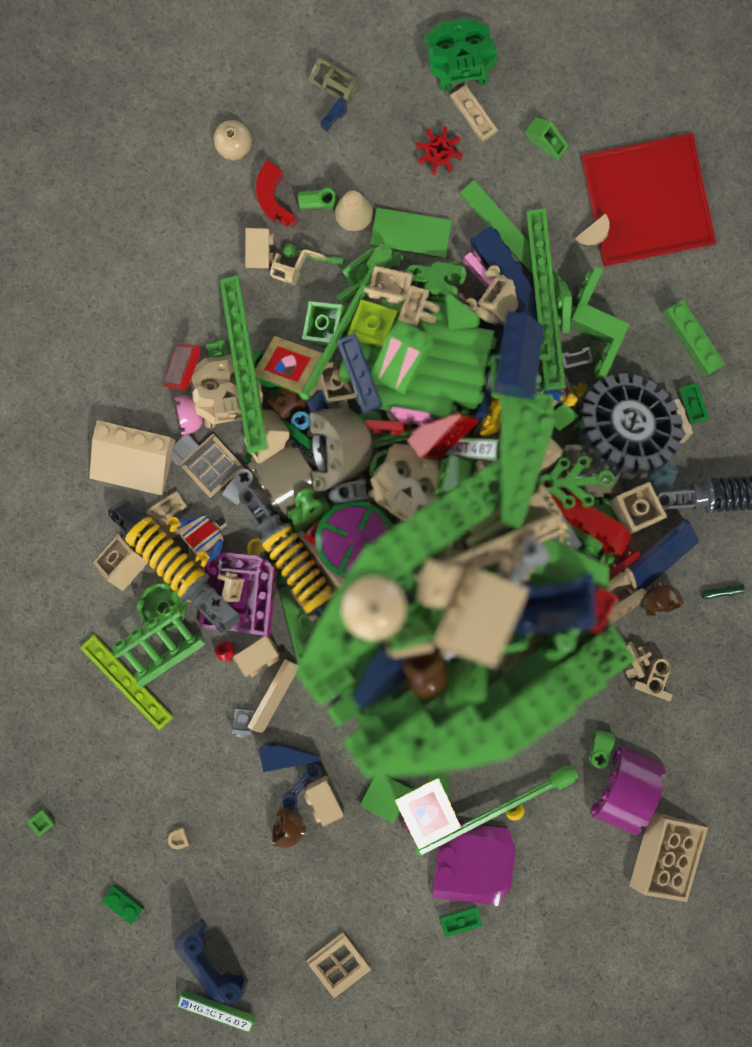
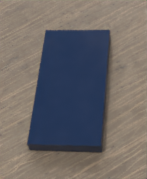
M684 519L629 567L639 590L641 588L645 590L699 543L694 529L687 519Z

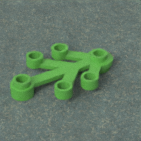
M581 456L565 479H557L560 473L567 470L570 466V461L567 458H561L550 475L545 474L538 479L537 487L543 484V482H548L550 487L546 488L549 494L552 493L562 501V506L566 509L574 506L575 499L564 494L558 487H566L581 500L584 507H590L594 503V497L586 494L578 486L599 484L601 487L607 488L614 482V475L612 472L605 470L598 476L576 478L581 470L589 465V459ZM580 460H584L586 465H581ZM560 462H566L567 466L562 467ZM602 477L607 478L608 482L603 483ZM585 498H589L591 503L587 504ZM569 499L572 504L567 505L565 500Z

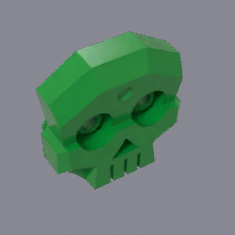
M470 17L443 20L424 34V44L428 51L430 73L440 79L439 88L441 91L446 92L445 86H447V91L451 90V83L477 79V84L483 86V80L484 85L488 84V74L497 64V50L495 41L490 37V24Z

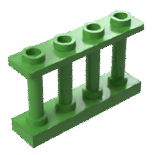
M177 604L166 608L162 614L151 618L147 624L133 630L129 636L118 640L112 647L116 658L123 654L137 670L134 674L136 683L140 688L205 645L200 632L197 631L191 634L178 618L181 616V611ZM170 622L176 626L185 638L179 644H174L162 629ZM154 633L159 636L169 649L162 655H159L146 640V638ZM137 644H140L153 660L146 666H143L130 651Z

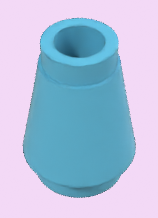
M302 411L295 413L291 419L293 427L301 433L308 430L311 421L310 416Z

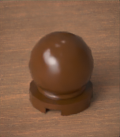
M433 648L432 652L408 655L404 658L403 667L405 674L408 676V686L411 692L419 699H436L447 688L448 676L443 667L444 659L442 653L438 649Z

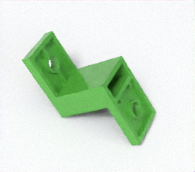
M595 267L593 271L589 270L587 275H585L581 284L584 288L580 289L573 301L576 306L573 305L571 309L570 320L571 329L606 344L599 355L602 359L595 364L592 370V374H594L593 380L597 382L602 381L606 377L630 325L587 305L603 271L599 267Z

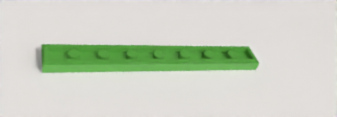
M473 180L460 192V195L488 227L492 226L493 229L496 228L498 230L502 243L510 248L512 254L533 277L530 242L476 181ZM553 270L554 287L557 289L558 282L564 281ZM568 287L571 296H573L574 292Z

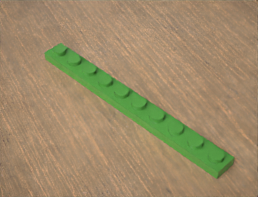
M546 208L527 211L538 322L544 326L542 343L543 341L550 340L551 346L550 360H542L545 389L548 391L566 387Z
M237 275L220 280L246 446L248 453L253 454L268 450L269 447L241 281Z

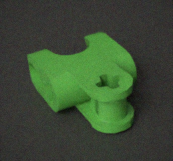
M441 262L433 263L431 268L411 265L406 270V273L413 274L411 286L428 290V300L446 303V295L448 293L458 299V290L452 285H461L467 275L464 267Z
M311 488L300 491L296 495V508L287 512L288 523L292 525L293 534L305 531L309 525L316 521H321L330 510L326 499L323 496L315 499V493Z

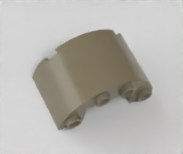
M339 406L310 413L311 433L327 435L328 473L313 472V491H323L357 480L370 464L372 442L366 425L360 422L359 416L348 408Z
M290 434L282 450L262 463H257L254 457H251V462L249 463L253 472L259 474L261 478L259 483L264 491L266 489L269 490L271 494L269 499L275 507L279 506L282 510L280 514L285 522L288 521L287 512L296 508V495L304 489H313V471ZM325 490L314 491L315 499L322 496L326 500L329 499Z

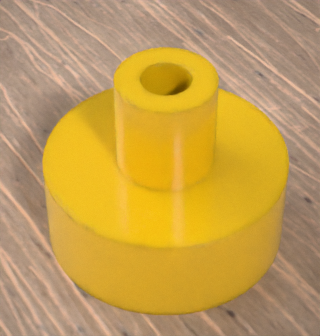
M523 804L506 811L507 818L510 820L522 818L525 812Z

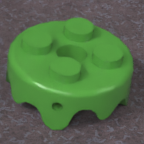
M161 583L146 589L137 603V609L141 621L147 624L151 618L162 614L159 610L161 602H166L169 607L177 604L181 611V616L178 618L183 622L188 610L187 601H181L177 594L178 591L171 589V584ZM170 622L162 629L166 632L175 629L176 626Z
M581 630L544 632L547 637L546 642L539 644L542 652L537 649L535 653L550 663L558 662L567 652L570 653L575 648V640Z

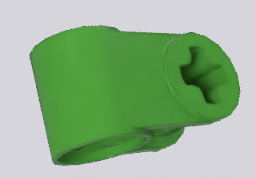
M595 729V739H592L589 760L592 765L602 769L609 763L615 742V734ZM601 754L603 761H599L598 763L595 760V757H599Z

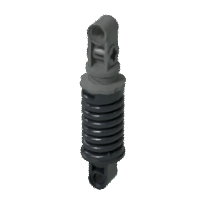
M752 476L721 477L719 479L706 477L703 480V484L692 483L691 486H676L654 490L658 500L660 496L666 495L665 501L660 502L663 509H687L692 507L693 510H699V508H704L707 514H711L714 511L722 512L723 510L729 512L731 509L733 511H738V509L741 511L745 509L752 510Z

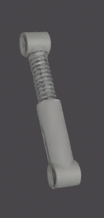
M536 539L527 540L522 546L521 562H518L519 565L516 564L514 571L511 570L512 574L509 573L510 577L507 576L508 579L505 580L521 585L520 582H523L522 579H526L525 576H528L529 570H532L534 566H542L548 561L550 556L549 550Z

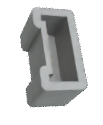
M590 347L583 348L580 352L569 354V352L562 353L564 370L589 365L593 362Z
M190 434L184 435L174 445L171 459L177 466H180L200 446Z

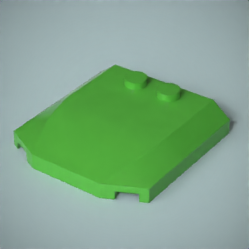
M550 538L541 542L549 550L550 556L548 561L542 566H536L534 572L529 575L530 579L521 583L523 586H528V583H532L533 586L573 583V579L582 580V574L592 573L596 582V589L598 590L601 587L608 591L609 565Z

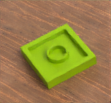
M361 299L348 336L355 333L359 341L383 348L388 335L393 329L398 311Z

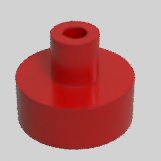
M223 642L215 648V654L219 660L230 662L235 655V649L231 642Z

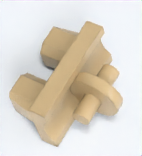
M630 641L626 643V646L636 661L632 665L627 666L625 672L628 678L638 676L640 679L645 677V673H647L644 665H650L648 658L652 656L651 651L645 652L642 646L636 650L633 642Z

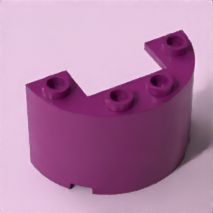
M621 746L620 749H616L613 755L614 764L617 767L616 770H612L609 776L610 784L608 789H604L601 796L603 801L598 799L597 803L594 802L590 813L592 814L591 817L630 834L638 835L642 831L640 827H646L659 802L664 782L661 781V776H665V766L658 761Z

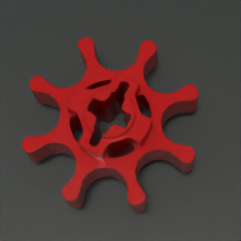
M446 126L443 127L440 136H434L431 130L427 129L426 136H428L430 141L426 144L416 143V149H422L426 152L424 157L419 158L418 164L421 166L425 162H431L434 166L432 175H436V169L440 165H444L448 173H452L453 167L450 165L449 160L452 158L461 160L463 157V153L453 150V146L460 143V136H457L454 140L447 139L445 136L447 133ZM438 148L442 149L441 153H437Z

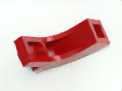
M267 160L262 166L256 181V195L260 208L273 224L279 218L278 221L283 226L294 228L298 222L297 217L278 205L274 199L275 189L284 177L283 171Z

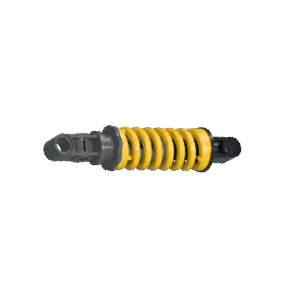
M251 486L241 489L239 500L247 510L252 521L256 524V530L263 535L260 544L268 552L273 550L270 558L272 560L278 559L276 567L279 569L284 568L281 572L283 577L290 576L287 584L289 586L296 585L293 593L295 595L303 593L299 597V602L304 603L306 615L308 617L316 615L320 622L336 593L331 591L332 587L330 585L321 588V585L326 582V578L320 577L316 580L315 577L321 570L319 568L312 569L311 566L315 564V561L313 559L307 561L306 557L309 555V552L307 550L301 552L302 542L295 543L294 540L297 539L298 535L296 533L292 534L291 523H282L280 520L281 516L274 512L272 505L267 501L260 488ZM249 491H251L253 494L252 500H250L248 497Z
M123 499L108 510L111 520L125 532L122 539L131 547H136V552L143 555L145 562H150L152 569H157L159 576H164L165 583L171 584L173 591H178L177 594L182 602L191 600L193 606L198 608L221 633H226L240 622L238 613L215 592L213 586L210 587L207 583L209 575L201 568L194 570L195 562L190 561L187 563L188 555L186 553L181 556L179 555L181 552L180 546L172 548L174 544L173 539L163 542L167 537L166 532L156 535L160 530V526L158 524L152 526L155 521L150 514L142 516L127 499Z

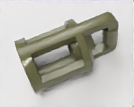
M322 57L317 59L309 77L311 83L338 99L342 97L347 101V104L350 103L360 85L358 78ZM323 63L330 67V69L325 71L322 77L323 83H320L315 78L318 76ZM338 73L351 80V82L349 83L339 77ZM333 86L341 92L345 93L344 96L336 92L335 90L331 89L330 87Z

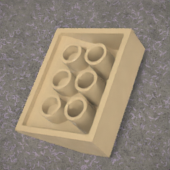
M97 420L92 438L89 478L163 496L172 460L171 453L176 440L171 437Z
M467 567L433 643L447 652L496 667L529 590L486 572Z
M654 812L646 826L629 887L643 895L687 902L708 827Z

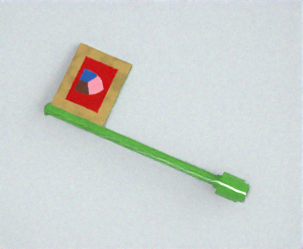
M382 244L374 249L367 262L369 271L323 353L274 336L256 368L257 378L296 392L304 400L310 399L309 396L338 345L337 341L341 340L358 309L361 299L363 300L366 295L364 288L371 285L374 266L387 268L392 259V250Z
M572 764L569 766L564 765L552 771L547 781L461 825L458 823L438 778L395 798L417 844L415 848L416 853L422 856V854L551 788L561 790L575 783L578 775Z

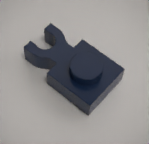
M342 97L339 98L329 110V114L320 122L322 129L327 132L338 118L342 119L346 115L347 101Z

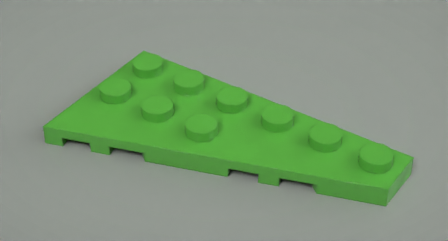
M502 396L500 398L501 522L520 529L528 510L556 420Z

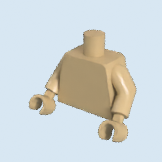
M493 265L484 272L488 279L494 277L495 279L478 302L479 307L472 298L465 300L469 304V306H465L478 314L481 319L493 325L501 324L504 326L507 311L515 312L518 302L513 280L507 279L504 275L501 276L499 267Z

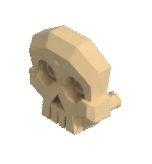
M232 354L204 358L196 365L189 383L193 391V403L196 414L205 418L204 425L207 428H211V424L212 428H214L219 423L242 420ZM258 382L260 400L262 404L263 393L260 386V382Z
M394 444L389 448L384 464L378 467L371 479L373 489L369 491L368 496L370 499L373 498L372 501L378 502L399 517L401 521L405 522L439 499L434 494L441 464L437 460L420 458L411 445Z

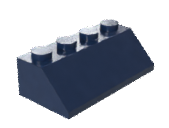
M507 311L494 387L495 394L534 399L544 326L528 314Z

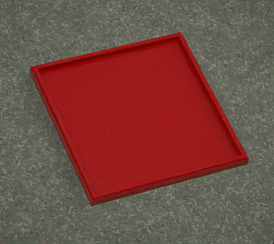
M693 133L581 155L594 222L604 214L607 215L610 221L608 236L599 244L604 267L716 244Z

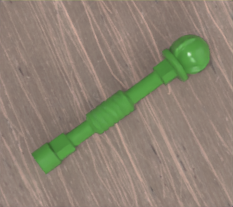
M292 244L285 245L282 250L286 258L299 257L302 252ZM308 255L306 256V257H309L311 260L322 261V262L324 261V260H320V259H317V258H314V257H311V256H308ZM325 256V261L343 266L344 258Z

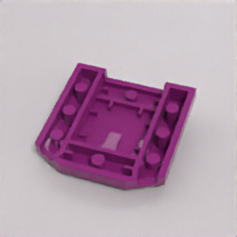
M221 553L217 558L207 562L205 566V573L209 575L207 583L210 587L213 586L215 592L221 597L225 581L219 579L218 574H226V571L237 573L238 577L244 579L240 601L226 602L240 617V622L229 631L271 636L277 567L262 556ZM201 612L199 628L217 630L214 624Z
M481 824L438 846L432 897L499 906L511 889L516 851L508 827Z

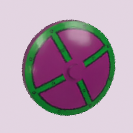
M361 501L341 503L329 510L319 523L316 532L318 556L330 572L345 579L364 549L392 531L393 527L387 516L380 509L369 503Z

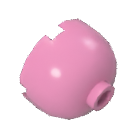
M175 397V401H179V404L175 405L179 426L181 425V428H184L181 434L186 435L196 432L200 429L204 417L196 414L193 397Z

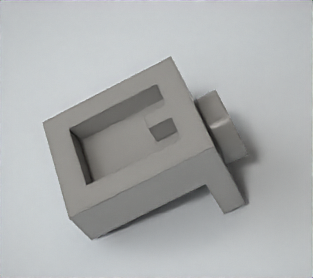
M235 708L232 734H236V737L248 738V735L253 733V730L249 729L248 725L254 716L255 710Z

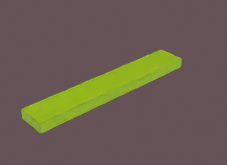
M95 634L80 647L159 731L174 717L145 686L140 688L132 672L114 656L110 649Z

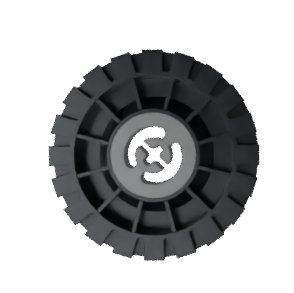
M618 374L615 379L613 375H610L601 382L598 381L580 402L581 404L576 411L578 417L574 421L575 430H580L576 437L579 445L587 444L583 452L588 458L593 455L597 457L594 464L600 469L607 464L609 466L608 471L612 472L614 476L622 472L624 479H633L635 475H637L638 479L646 478L650 474L653 475L660 471L678 452L681 446L679 442L683 439L684 432L683 429H679L683 424L681 415H673L678 410V407L674 401L665 402L670 395L664 389L658 393L654 392L657 386L656 383L648 380L645 385H642L643 377L633 375L629 380L627 374Z

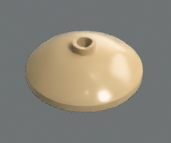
M369 576L356 581L347 590L343 599L342 614L345 623L353 633L364 639L379 640L392 635L400 627L405 617L406 605L402 592L393 582L383 577ZM373 604L378 606V611L375 613L370 611V606Z

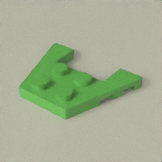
M550 340L543 341L539 360H550ZM499 355L491 357L492 397L500 399L504 396L533 410L548 415L553 414V395H534V399L531 400L495 394L494 387Z

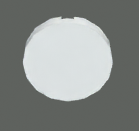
M321 434L313 436V452L317 467L320 472H328L327 448Z

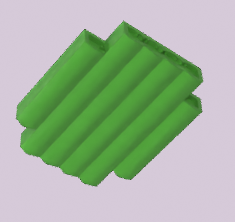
M382 297L381 306L398 311L396 324L405 299L399 301V303L387 301L388 297ZM427 299L428 302L439 305L440 310L437 313L424 308L423 312L434 315L437 319L434 323L425 322L420 319L417 329L433 337L434 347L405 395L374 379L383 403V407L378 409L390 411L391 407L426 412L436 421L455 415L457 406L462 407V413L470 414L471 409L477 410L478 403L482 404L484 392H481L483 385H487L489 374H486V369L491 367L492 355L490 353L491 349L496 347L497 337H494V331L476 327L449 330L446 303ZM359 341L369 369L372 372L382 348ZM343 359L339 371L340 382L353 384Z

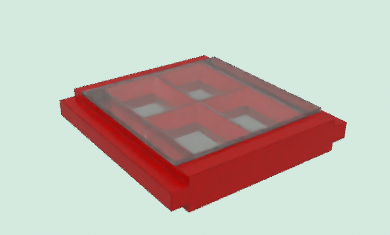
M179 343L175 347L163 380L164 387L183 391L188 388L201 353L199 351L200 346Z

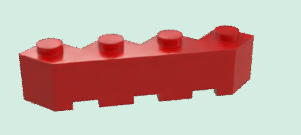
M543 482L544 487H550L548 482ZM560 487L558 488L564 494L575 499V504L572 508H564L562 501L550 493V496L563 513L562 516H564L568 524L573 525L603 543L602 549L605 552L622 555L631 538V535L626 530V526L592 506L584 507L580 499ZM569 499L565 500L567 505L572 504Z

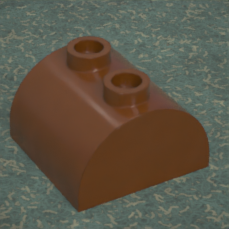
M280 386L274 387L263 397L290 424H292L291 419L295 413L305 412L309 408L308 400H304L298 393Z

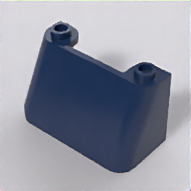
M592 573L582 574V580L573 579V583L533 586L532 583H528V586L518 584V586L529 590L512 628L518 635L526 636L533 632L571 629L589 631L592 630V627L596 626L597 589Z
M200 919L178 936L174 943V949L213 1001L232 1004L244 996L248 979L243 973L233 975L229 971L220 976L202 952L205 942L203 933L207 925Z

